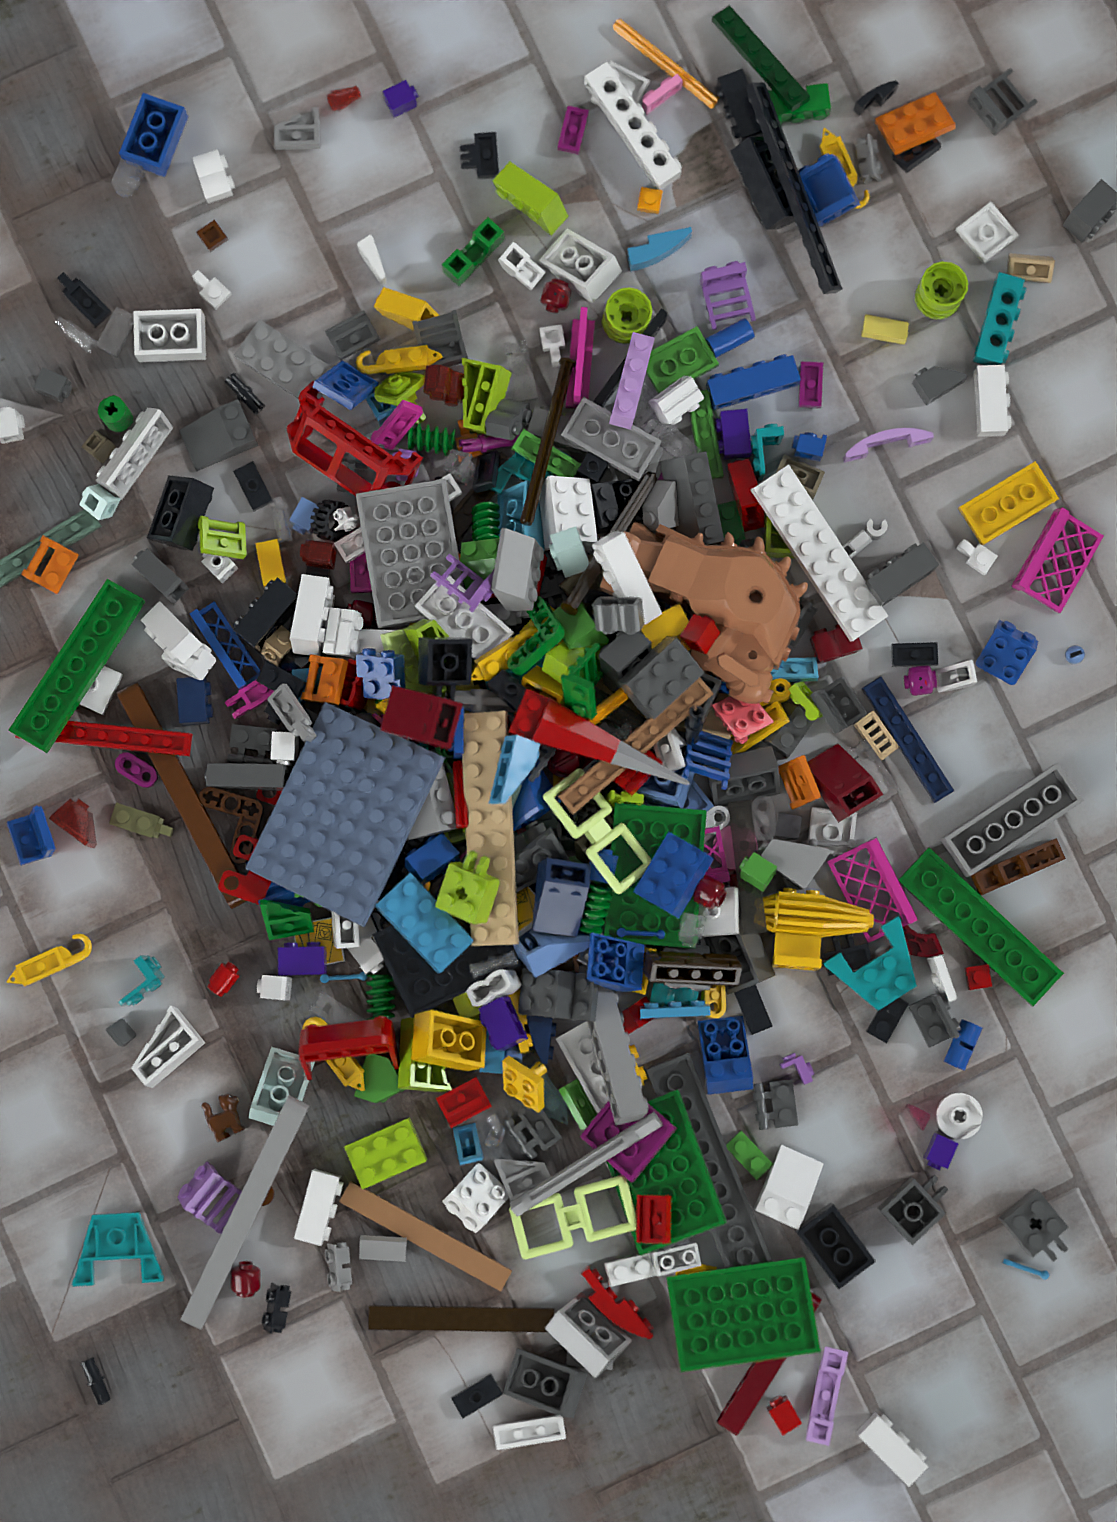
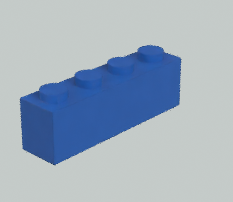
M786 354L775 357L774 361L766 363L763 360L754 363L753 367L747 369L738 367L731 370L730 374L723 375L718 373L710 376V379L707 380L706 388L709 391L713 410L715 411L799 386L801 379L794 356L787 357Z

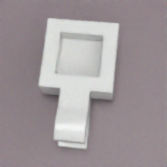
M199 270L192 275L193 280L203 288L199 294L216 310L231 295V292L215 277L209 281Z
M562 325L539 328L543 352L550 351L552 366H560L559 359L561 356L559 349L565 348Z
M965 539L956 548L959 552L969 557L966 564L982 575L988 572L998 555L980 543L974 548Z

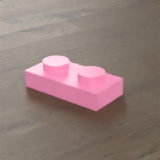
M678 74L672 78L670 76L662 81L658 89L655 91L652 89L643 96L642 108L646 114H649L682 89L683 80Z

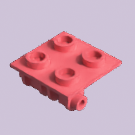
M729 696L711 706L715 711L716 717H719L723 722V726L728 727L727 731L732 732L735 741L741 744L748 740L747 736L774 723L759 703L749 704Z

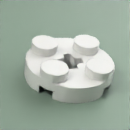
M952 1093L945 1096L939 1102L935 1115L937 1125L945 1135L954 1139H967L976 1134L980 1129L983 1112L978 1101L972 1096L964 1093ZM956 1110L959 1112L964 1111L965 1114L962 1116L964 1120L962 1122L954 1120L953 1117Z

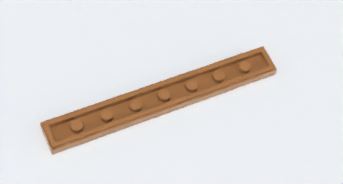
M698 678L655 719L649 718L622 742L644 754L689 716V709L692 706L696 710V706L703 704L714 693L701 678ZM598 761L563 791L558 798L574 814L627 768Z
M352 1181L348 1184L339 1201L499 1291H502L512 1272L508 1267L369 1190H362L360 1185Z

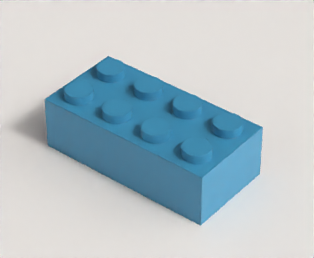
M409 873L375 907L437 973H441L474 940L448 912L435 907L437 901Z

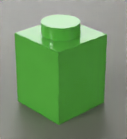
M755 852L752 853L750 858L746 856L739 866L741 869L740 878L764 892L775 876L777 870L776 865Z

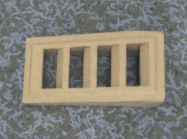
M871 711L853 725L880 761L899 748L874 711ZM872 720L874 724L865 730L863 726ZM878 728L880 730L874 736L870 737L869 733L872 732L874 729ZM881 735H884L885 739L876 745L874 741ZM889 742L891 746L881 753L879 748Z

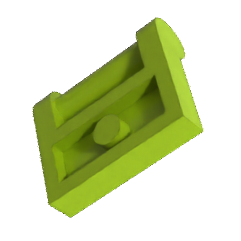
M207 516L199 517L200 553L238 559L246 557L245 522L237 521L236 523L212 520ZM209 528L235 532V534L209 530Z
M803 681L794 683L788 689L791 692L789 696L797 705L801 704L806 710L805 716L808 720L813 721L823 717L810 697L813 692Z

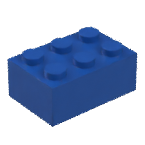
M142 93L119 152L123 162L165 177L188 120L185 107Z
M668 831L633 892L673 916L680 918L693 896L697 884L704 877L714 858Z

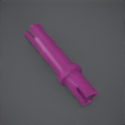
M484 434L479 435L477 438L460 439L459 447H462L460 452L461 454L474 451L482 453L486 452L487 449L513 446L519 435L513 440L485 436Z

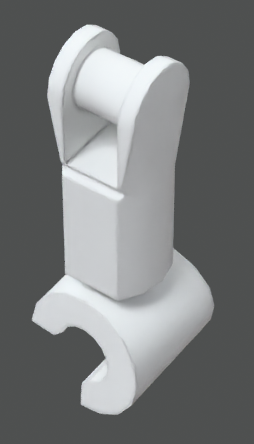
M870 518L867 522L866 531L861 530L843 545L844 549L848 547L852 553L849 555L851 559L870 544L872 539L878 540L885 536L888 528L886 519L882 521L881 529L876 531L872 527L873 521Z

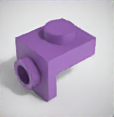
M792 1053L782 1058L784 1062L779 1064L780 1067L784 1069L794 1064L802 1084L805 1085L813 1081L811 1076L815 1074L809 1062L805 1063L802 1055L796 1056L795 1053Z

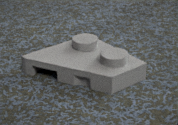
M510 1159L494 1160L510 1202L551 1177L545 1162Z

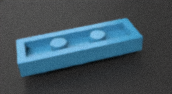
M692 1000L689 1005H682L681 1001H670L668 1006H658V1002L644 1003L645 1007H640L641 1019L710 1015V1005L705 1004V1000Z

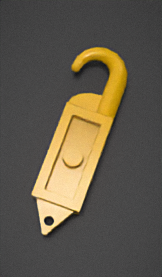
M823 128L822 141L819 144L822 155L829 153L837 156L852 187H854L857 183L858 175L841 137H837L826 128ZM864 190V199L859 201L860 205L854 209L862 208L868 203L870 196L868 190Z
M428 345L384 350L378 356L376 365L365 366L362 364V360L365 356L371 354V351L367 350L359 354L355 363L358 371L363 374H392L429 369L430 365L443 356L441 353L429 349Z
M536 626L525 629L515 637H510L474 660L475 664L472 668V676L474 675L471 680H484L488 682L502 669H508L507 661L509 657L526 642L525 640L538 632Z
M74 934L72 939H81L84 942V949L72 955L63 946L55 947L15 965L16 969L6 982L23 984L26 987L83 961L91 953V941L84 934Z
M310 1017L304 1022L302 1030L312 1024L317 1026L328 1024L320 1017ZM354 1057L325 1060L345 1087L351 1086L360 1091H365L363 1078L365 1071Z

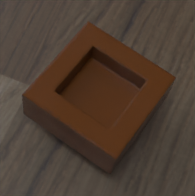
M215 219L196 232L210 252L228 240Z

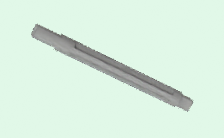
M652 1112L510 1202L511 1210L517 1217L661 1127V1120L655 1112Z

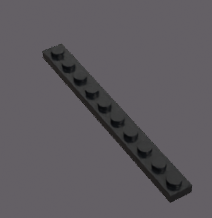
M752 82L745 86L748 99L755 111L756 120L761 127L764 141L770 151L772 163L778 172L780 184L784 188L787 203L793 212L795 224L799 228L803 245L810 258V264L817 276L818 285L823 295L837 293L843 290L766 84L765 82Z

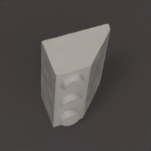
M501 528L491 590L507 611L533 610L534 602L537 600V581L541 577L540 563L544 558L543 548L540 547L535 538L507 528Z
M443 764L407 840L446 833L457 828L455 808Z
M583 1292L579 1293L561 1308L545 1328L595 1378L608 1368L632 1341L614 1322L599 1311Z

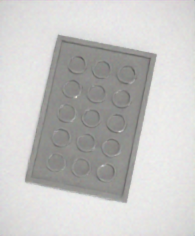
M446 479L356 494L378 628L428 619L415 608V605L437 582L430 575L435 571L442 576L452 565L451 562L445 559L448 554L459 560ZM456 567L449 576L456 581L462 572Z

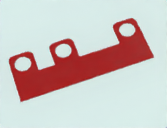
M258 790L256 797L258 800L276 805L282 791H277L273 798H266L263 796L262 790ZM240 835L234 846L233 854L249 861L253 851L250 854L244 855L239 851V845L243 841H250L254 846V851L259 840L247 835ZM226 870L221 877L218 889L223 893L259 905L258 901L265 898L271 881L250 870L247 876ZM229 876H235L239 880V885L234 890H228L224 886V881Z

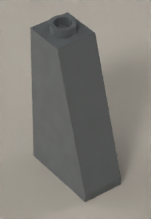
M207 763L204 778L206 786L213 788L283 791L294 767L284 764Z

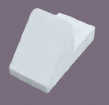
M673 728L653 746L656 756L662 760V766L672 772L686 766L680 748L686 746V742Z

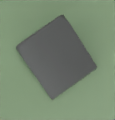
M120 1019L106 1028V1032L119 1047L126 1046L136 1037V1033L124 1019Z

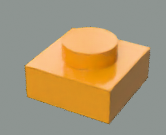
M641 187L637 211L659 214L663 190Z

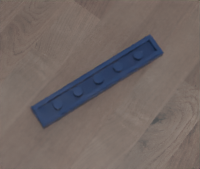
M880 676L861 688L886 729L898 744L900 751L932 801L936 803L952 793L954 789L883 678Z

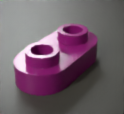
M122 753L115 760L116 770L143 788H150L156 784L158 773L155 768L135 755ZM131 761V767L126 769L124 763ZM145 773H150V779L148 781H144L143 775Z

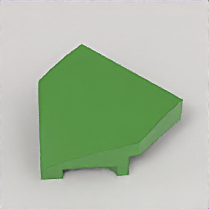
M377 1054L366 1055L363 1065L365 1071L363 1073L365 1091L356 1089L355 1097L379 1103L386 1102L388 1098L406 1090L398 1089L399 1072L398 1069L394 1070L391 1059Z

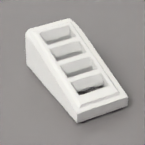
M369 235L357 243L358 252L379 283L385 285L387 284L385 272L372 235Z

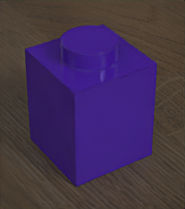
M407 80L382 91L384 101L393 118L417 107L416 98L419 96L413 85L409 86Z
M934 1133L923 1158L929 1160L927 1165L937 1170H941V1167L948 1169L959 1143Z

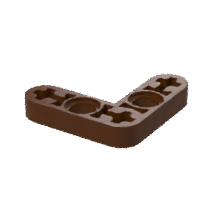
M213 787L202 789L199 794V801L203 806L239 817L229 856L233 862L244 864L248 860L242 858L237 860V856L233 854V849L238 837L241 835L240 831L243 826H251L253 829L251 837L256 839L264 814L263 805L255 799ZM210 791H213V796L221 798V794H224L221 799V807H217L219 802L213 800L207 804L204 795H208ZM228 798H236L238 805L234 810L226 808L225 802ZM242 800L246 801L244 805L248 807L256 804L259 812L250 816L249 811L242 809V814H240ZM250 842L249 847L244 845L243 852L246 855L252 852L253 844Z

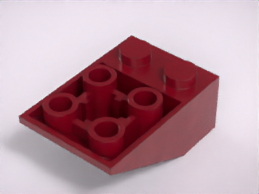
M392 686L380 731L446 750L451 749L463 703Z
M838 743L807 761L818 790L838 823L884 795L871 774Z

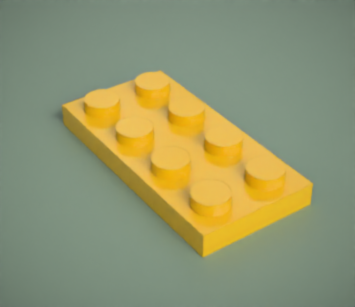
M1036 461L961 505L958 509L979 543L985 545L1058 501L1059 497Z

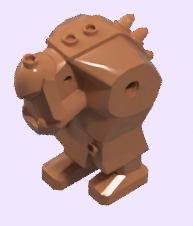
M635 521L630 532L624 531L654 597L668 603L670 608L680 603L682 609L688 612L691 618L693 614L701 617L704 615L709 616L716 622L715 626L721 632L706 655L694 650L690 651V655L706 674L712 675L726 683V688L730 689L729 696L749 704H758L762 701L769 703L773 691L769 689L773 679L770 672L773 669L779 670L782 660L786 662L791 652V649L788 648L790 641L796 640L800 630L797 627L800 618L798 601H800V597L804 595L808 588L806 582L794 586L793 583L789 584L786 579V572L791 565L790 557H784L780 562H774L766 555L767 553L764 551L765 545L761 537L755 538L752 547L744 548L738 547L734 543L733 535L727 532L724 542H721L720 546H706L703 542L702 533H698L694 538H689L660 524L656 529V534H654L645 525ZM603 577L600 585L601 591L613 596L614 590L611 584Z

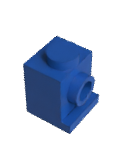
M805 432L799 436L794 435L791 447L795 449L794 456L820 462L827 435L823 434L821 438H817L816 434Z

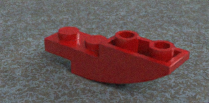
M587 1266L581 1271L583 1277L594 1290L588 1295V1298L599 1311L628 1332L647 1339L654 1337L651 1331L654 1327L646 1317L641 1319L637 1313L640 1309L632 1299L627 1301L623 1297L616 1302L615 1299L618 1296L610 1286L606 1288L602 1284L601 1280L604 1278L596 1268L591 1269Z

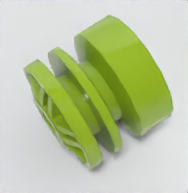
M941 261L928 267L915 290V302L922 314L931 319L939 320L954 314L968 291V279L965 272L952 262Z
M630 287L621 288L612 293L607 300L602 316V326L607 336L617 343L629 344L633 332L643 334L652 316L650 300L640 290ZM622 317H623L624 319H625L626 317H629V318H630L629 321H628V320L622 321Z

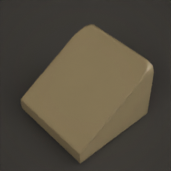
M95 430L82 445V448L99 462L104 463L116 446L108 438Z

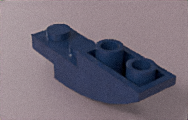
M527 1015L529 1030L536 1052L542 1063L548 1064V1059L553 1060L554 1046H550L551 1036L555 1037L557 1023H552L553 1018Z

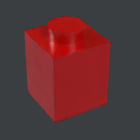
M693 614L679 637L689 649L706 655L721 632L715 626L716 622L709 616L704 615L701 617Z
M779 1395L769 1402L770 1405L766 1407L782 1436L803 1424L787 1396L781 1397Z

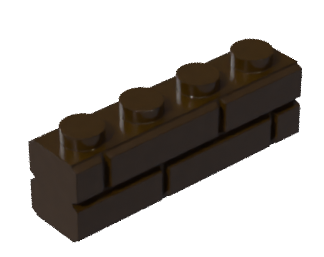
M647 951L643 966V972L649 982L738 986L742 965L735 955L708 953L701 955V953L659 951L658 953L657 951Z

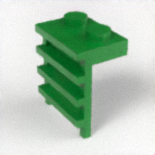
M595 643L591 648L586 647L584 649V657L578 656L576 659L577 665H570L569 674L561 676L565 707L577 715L591 720L597 715L594 686L604 676L601 671L597 673L595 653L600 648L598 643Z

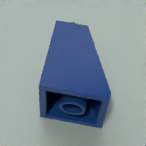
M541 770L540 776L536 777L533 783L528 780L531 775L529 773L520 784L522 788L512 809L513 831L538 820L551 810L543 799V795L553 786L543 770ZM557 795L555 799L558 803H561L562 801L558 798L559 795Z

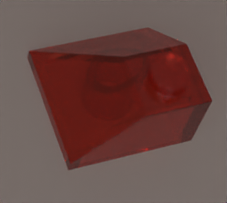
M70 798L49 817L52 822L83 845L90 848L97 846L93 813L87 810L90 806L78 798L75 801Z

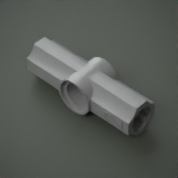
M455 690V701L463 703L464 711H470L471 713L515 712L491 690Z

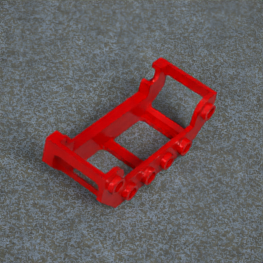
M314 381L300 392L298 397L300 403L299 410L295 419L286 428L294 454L354 496L358 493L401 486L393 481L385 483L388 475H409L405 485L412 484L423 460L422 456L414 451L410 458L405 459L401 457V451H398L394 456L386 452L323 408L322 405L325 398H317L320 392L312 387ZM313 428L337 445L333 457L307 439L312 434ZM346 452L376 472L373 485L342 464Z

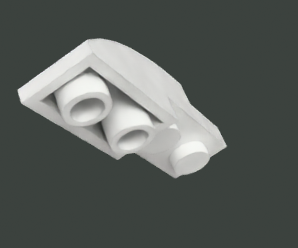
M696 1242L677 1245L667 1251H664L662 1248L643 1256L635 1254L604 1263L608 1283L611 1287L702 1266Z

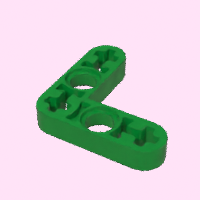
M537 596L533 610L526 611L538 632L516 650L507 661V667L516 675H522L557 645L565 634V630L553 610L540 596ZM547 616H549L548 619L542 624V621H543ZM539 644V647L534 652H532L533 649Z

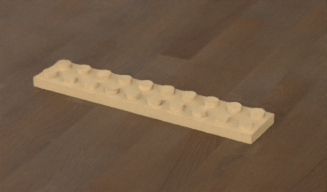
M507 711L464 713L462 761L464 796L468 808V826L466 827L467 854L471 850L477 852L475 869L482 856L489 857L490 862L486 874L500 881L487 923L471 924V938L474 940L472 946L519 944L512 797L510 796L505 804H489L504 738L508 736Z

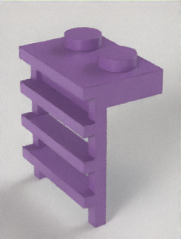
M732 261L727 263L725 267L717 268V266H711L701 272L700 285L702 286L712 331L717 330L716 322L748 314H750L751 321H756L746 281L747 267L745 262ZM741 289L744 290L745 295L710 302V296ZM747 302L748 308L719 315L713 314L712 309Z
M448 554L445 559L451 562L452 565L442 576L435 571L430 576L437 581L435 585L438 587L443 585L448 589V595L454 593L458 596L460 604L465 602L471 606L469 610L473 613L482 600L487 602L493 594L491 586L494 570L484 580L451 554ZM457 567L463 573L452 585L446 579ZM468 575L474 582L463 593L457 587Z
M206 1161L203 1166L201 1165L197 1168L192 1180L180 1189L177 1198L186 1211L202 1220L207 1226L212 1227L217 1233L222 1234L223 1228L227 1224L239 1197L217 1224L213 1220L235 1193L240 1197L242 1190L219 1175L215 1167ZM227 1186L229 1189L207 1216H204L202 1214L222 1188Z

